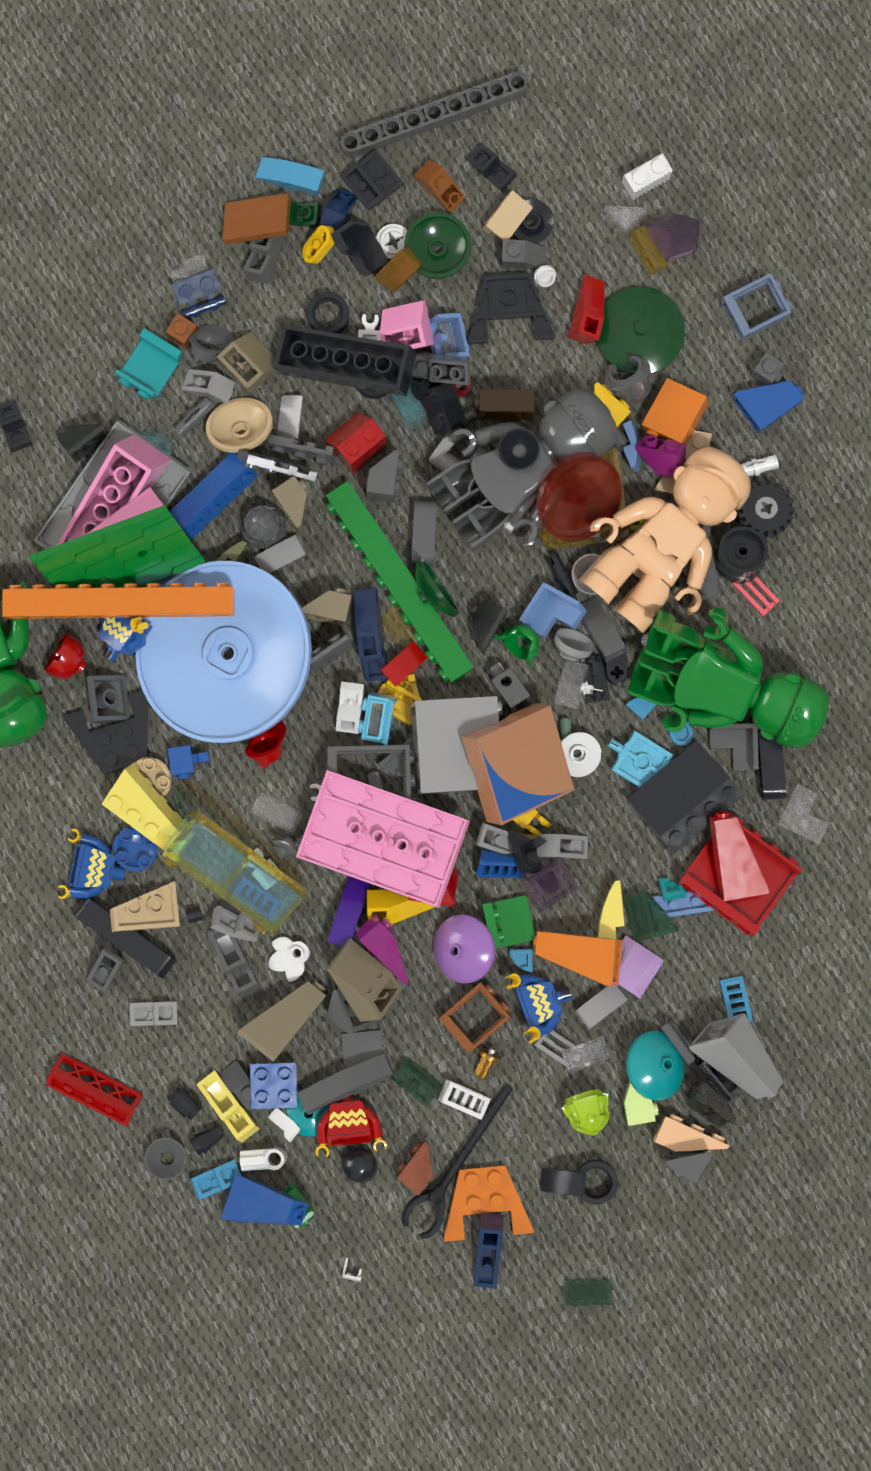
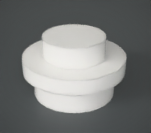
M549 265L539 267L534 273L535 282L542 287L551 286L556 278L554 268Z

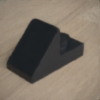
M508 830L519 872L532 874L539 872L541 867L535 849L547 841L527 831Z

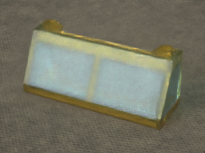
M191 809L159 853L164 857L162 859L163 863L172 869L174 866H177L250 918L255 923L254 928L263 935L266 932L273 935L309 893L306 888L199 810Z

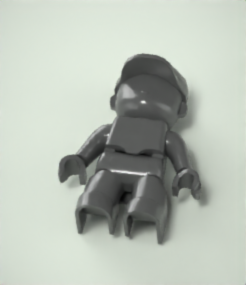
M576 389L561 396L558 399L559 404L555 401H550L546 404L544 408L545 415L539 425L541 439H538L540 454L536 463L525 470L508 468L502 463L497 448L475 457L473 460H463L455 463L426 483L428 489L447 516L479 491L486 497L479 505H475L452 521L472 552L478 550L485 545L486 541L498 534L509 523L511 515L516 514L529 499L539 493V497L529 514L530 518L521 519L513 524L515 530L523 526H528L532 529V534L524 539L523 547L533 545L538 537L537 526H541L561 497L563 490L562 479L555 461L566 467L582 466L587 468L595 464V456L600 458L612 448L617 439V426L610 410L596 394L590 390ZM508 422L476 430L474 434L467 429H459L452 433L449 441L458 443L462 438L469 439V447L462 451L464 457L467 458L475 451L477 444L482 446L499 443L506 432L515 428H526L518 423ZM517 445L514 447L513 455L515 457L522 458L526 455L527 449L525 446Z

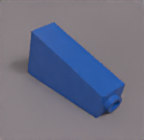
M236 1174L221 1219L238 1223L301 1226L309 1203L254 1178Z

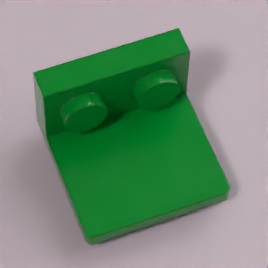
M524 895L482 904L486 926L493 936L495 949L534 940L535 932L527 896Z

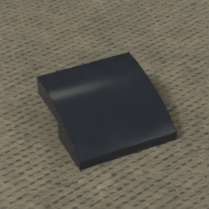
M376 149L359 163L353 164L340 176L368 211L404 185Z

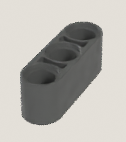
M414 500L411 565H416V561L422 558L429 566H434L437 501Z

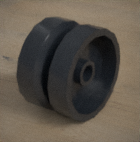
M740 526L730 529L720 540L715 553L717 571L723 578L732 583L742 584L751 582L758 577L768 558L769 548L766 539L760 532L751 527Z

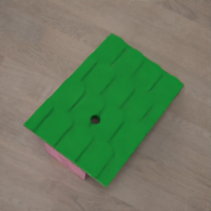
M150 487L86 535L29 556L54 588L58 584L69 585V588H78L79 584H90L92 588H101V584H114L115 588H124V584H138V587L147 586V584L154 583L172 574L176 576L206 562Z

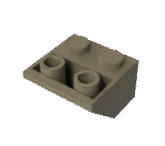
M252 332L234 340L216 356L219 364L249 395L276 371L273 368L275 356Z

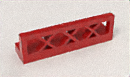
M63 1053L50 1071L46 1086L126 1127L143 1097L142 1093ZM64 1062L70 1065L73 1071L65 1072L59 1069V1067ZM87 1074L92 1077L94 1082L87 1083L81 1079L80 1075ZM109 1085L113 1088L114 1092L106 1093L102 1091L101 1086ZM128 1095L134 1098L135 1101L131 1106L124 1102L121 1096Z

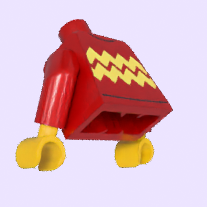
M353 1095L341 1100L340 1103L330 1104V1110L324 1112L318 1123L317 1142L320 1144L316 1149V1155L319 1157L320 1148L326 1149V1157H328L331 1150L330 1146L372 1142V1138H374L372 1144L376 1152V1144L378 1142L384 1143L386 1150V1141L381 1138L383 1132L379 1118L370 1107L364 1106L363 1101H354Z

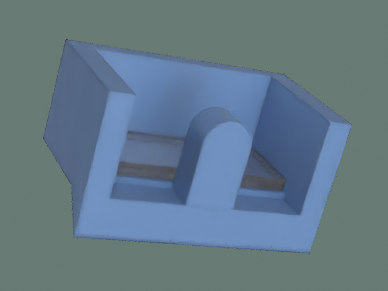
M461 313L437 314L429 319L435 344L430 345L432 353L466 359L470 356Z

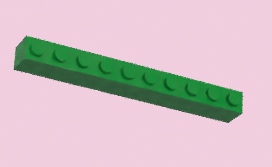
M349 481L326 495L328 501L325 503L326 507L332 515L334 513L337 514L340 519L337 523L344 533L348 531L353 538L350 542L357 552L359 550L362 551L365 556L362 559L369 570L374 569L378 575L375 577V580L382 589L386 587L390 593L387 597L394 608L399 606L403 612L400 614V617L406 626L411 624L415 630L412 634L418 644L423 643L428 649L425 654L431 663L436 661L440 667L438 673L443 681L446 682L448 680L450 684H453L474 670L473 665L434 607L429 602L424 604L417 593L421 590L417 582Z

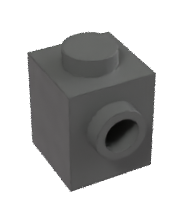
M766 352L753 370L751 377L764 386L771 385L773 382L778 383L784 375V372L781 370L785 364Z

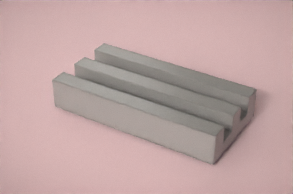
M554 1030L550 1034L577 1051V1056L546 1037V1035L540 1037L534 1045L571 1070L574 1069L585 1052ZM544 1040L571 1058L573 1062L571 1064L543 1046L541 1042Z

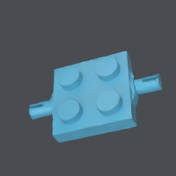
M633 731L629 740L623 745L613 738L609 741L611 743L607 745L618 752L617 760L611 770L637 787L643 785L667 765L673 757V754L636 731Z

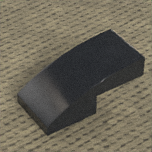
M482 143L467 159L482 176L501 192L517 177L515 171L500 161L498 155Z
M16 400L0 405V426L3 429L11 453L33 445Z
M542 1168L541 1191L585 1196L586 1173Z

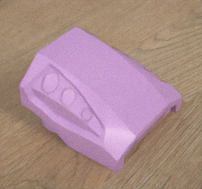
M625 935L622 942L619 985L641 999L664 960Z

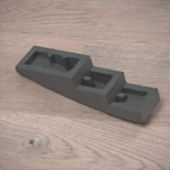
M381 1054L339 1071L297 1094L305 1112L310 1115L328 1104L338 1103L350 1095L357 1096L394 1075V1072L386 1055Z

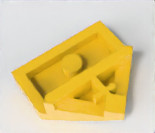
M414 674L405 678L397 687H394L388 680L382 684L378 691L379 694L398 697V701L394 704L393 716L409 727L412 725L411 703L422 701ZM373 702L374 707L383 711V704Z

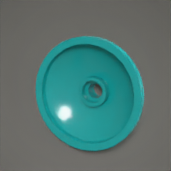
M645 1032L639 1035L629 1048L626 1060L628 1078L633 1088L642 1097L654 1101L665 1100L673 1096L680 1088L685 1073V1061L664 1032Z

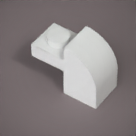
M341 682L336 731L358 734L364 698V684Z

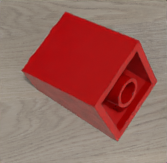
M360 412L324 440L328 446L334 447L335 454L352 475L387 447V439L383 431L372 418Z

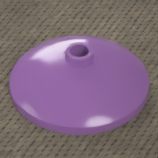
M461 914L448 918L439 926L434 937L433 952L435 961L442 973L455 982L472 983L482 979L490 971L495 959V942L489 928L480 919L471 915ZM455 947L458 949V954L455 953Z

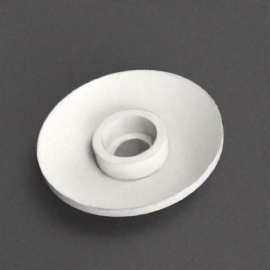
M575 732L567 735L561 741L571 776L583 777L589 775L597 768L601 759V748L593 736L584 732ZM579 749L580 755L578 757H574V751Z

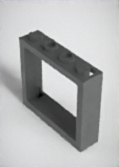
M410 745L327 747L328 771L337 774V755L403 754L404 798L416 801V796H411V787H415V773H410V764H415L414 750H410Z

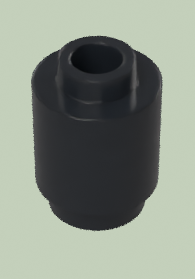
M177 1087L169 1096L172 1100L169 1105L181 1116L187 1117L189 1120H192L203 1107L199 1103L200 1100L185 1087L182 1089Z

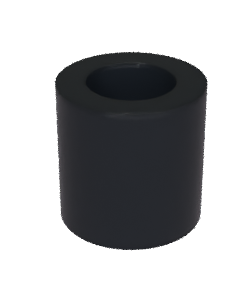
M200 906L186 909L189 923L203 920Z

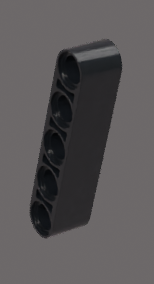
M758 728L759 766H761L759 774L760 786L763 789V792H761L762 800L786 798L783 746L776 743L777 737L772 740L764 738L761 735V730Z
M91 898L83 899L73 913L77 919L162 979L165 978L177 961L136 930L112 932L110 912L97 902L95 903Z

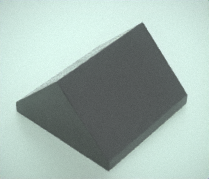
M126 675L87 676L92 722L103 724L131 719Z
M696 1150L662 1157V1161L695 1184L713 1156L710 1150Z

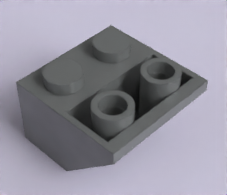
M394 450L369 469L366 489L367 500L394 503L395 497L399 498L401 484L397 477L398 475L402 476L404 465L399 450Z

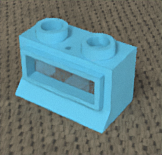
M371 692L368 698L364 697L362 711H366L365 719L360 720L358 733H362V740L385 745L390 743L392 738L389 736L390 729L394 722V704L398 701V697Z

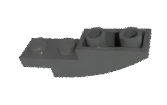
M424 352L416 355L411 378L429 379L430 382L470 385V362L453 356Z

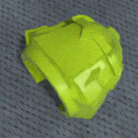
M601 1089L580 1093L565 1099V1105L561 1110L577 1132L594 1136L599 1134L608 1123L609 1095L602 1093Z

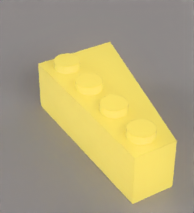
M132 763L124 769L102 805L169 855L176 858L184 851L195 833L181 816L170 808L167 804L168 801L163 795L160 796L151 786L153 785L151 781L139 772V767Z

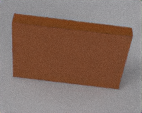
M285 193L225 203L223 242L225 245L288 235L291 200L289 194Z

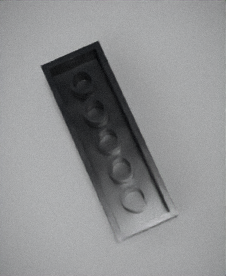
M283 324L273 368L282 375L407 397L417 352L408 345Z

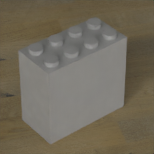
M497 696L423 700L411 703L416 794L478 791L476 777L470 767L462 737L486 725L499 722V715H502V703L498 701Z

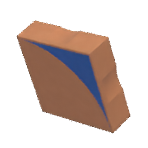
M534 703L510 714L498 723L486 725L462 737L470 767L476 777L478 794L485 818L489 823L503 825L575 790L551 705Z

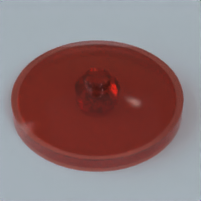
M583 453L564 459L547 474L539 489L537 513L540 522L553 536L564 541H581L596 535L608 524H602L599 531H590L592 522L601 517L612 519L619 508L622 497L620 476L612 464L595 454Z

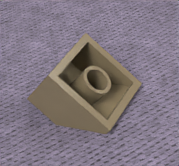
M293 476L273 489L272 493L297 533L301 535L304 531L309 505L308 495L310 493L302 479L298 481Z
M335 588V591H327L302 607L306 619L347 627L353 603L352 595H349L347 590Z

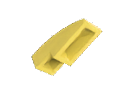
M620 880L613 882L606 896L599 919L597 937L616 939L615 927L624 926Z
M215 1070L196 1084L239 1142L243 1143L260 1129L236 1096L229 1091Z

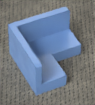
M543 582L519 620L522 624L532 627L539 636L545 639L557 620L575 630L587 610L579 601Z

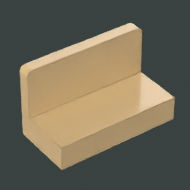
M512 190L506 195L481 229L488 234L493 232L502 240H509L531 211L532 206Z

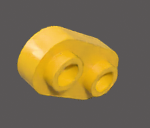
M319 226L304 244L302 256L305 262L319 263L333 247L335 241L331 233L335 230L331 226Z

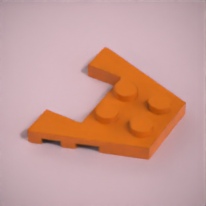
M505 1165L459 1170L444 1242L465 1240L463 1215L511 1211L513 1235L534 1233V1229Z

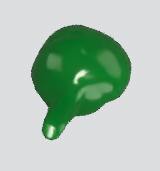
M517 624L507 628L500 636L493 637L495 640H503L505 647L512 655L519 659L527 660L529 667L532 668V660L539 652V636L532 627L525 624ZM522 637L527 642V645L519 646L518 638Z

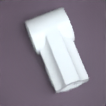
M281 1147L240 1151L241 1171L277 1170L287 1161V1154ZM275 1152L281 1156L280 1164L271 1162V1153Z

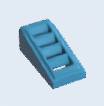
M738 976L720 980L727 1018L732 1017L733 1013L745 1011L749 1022H752L753 1018L743 977ZM739 984L740 988L727 990L726 986ZM741 993V997L729 999L728 995ZM743 1002V1006L731 1008V1004Z

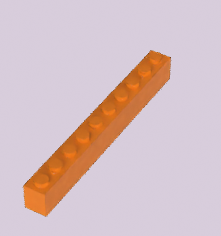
M150 583L147 584V587L138 588V584H124V588H115L114 584H101V588H92L90 584H79L78 588H69V585L58 584L52 589H46V585H32V589H23L22 585H9V589H2V617L6 619L137 618L140 616L142 618L235 617V589L233 586L229 587V583H216V587H206V583H193V587H183L182 583H171L170 587H161V584Z

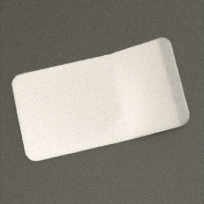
M275 1108L268 1117L284 1130V1137L289 1142L300 1131L297 1124L278 1108Z

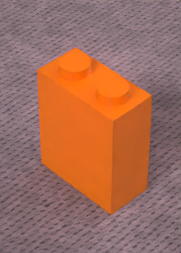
M667 378L642 423L645 435H653L660 439L674 440L687 445L709 404L707 396Z

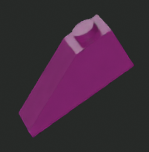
M375 914L356 931L359 941L405 985L408 983V979L392 931L394 926L386 917L381 919Z

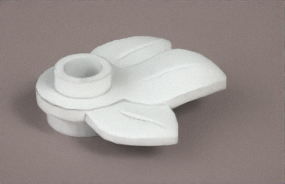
M279 937L273 940L272 945L276 952L270 957L268 967L274 971H285L287 980L289 982L295 981L305 970L304 962L310 956L308 945L302 941L293 942L288 937ZM295 949L301 951L300 957L295 955Z

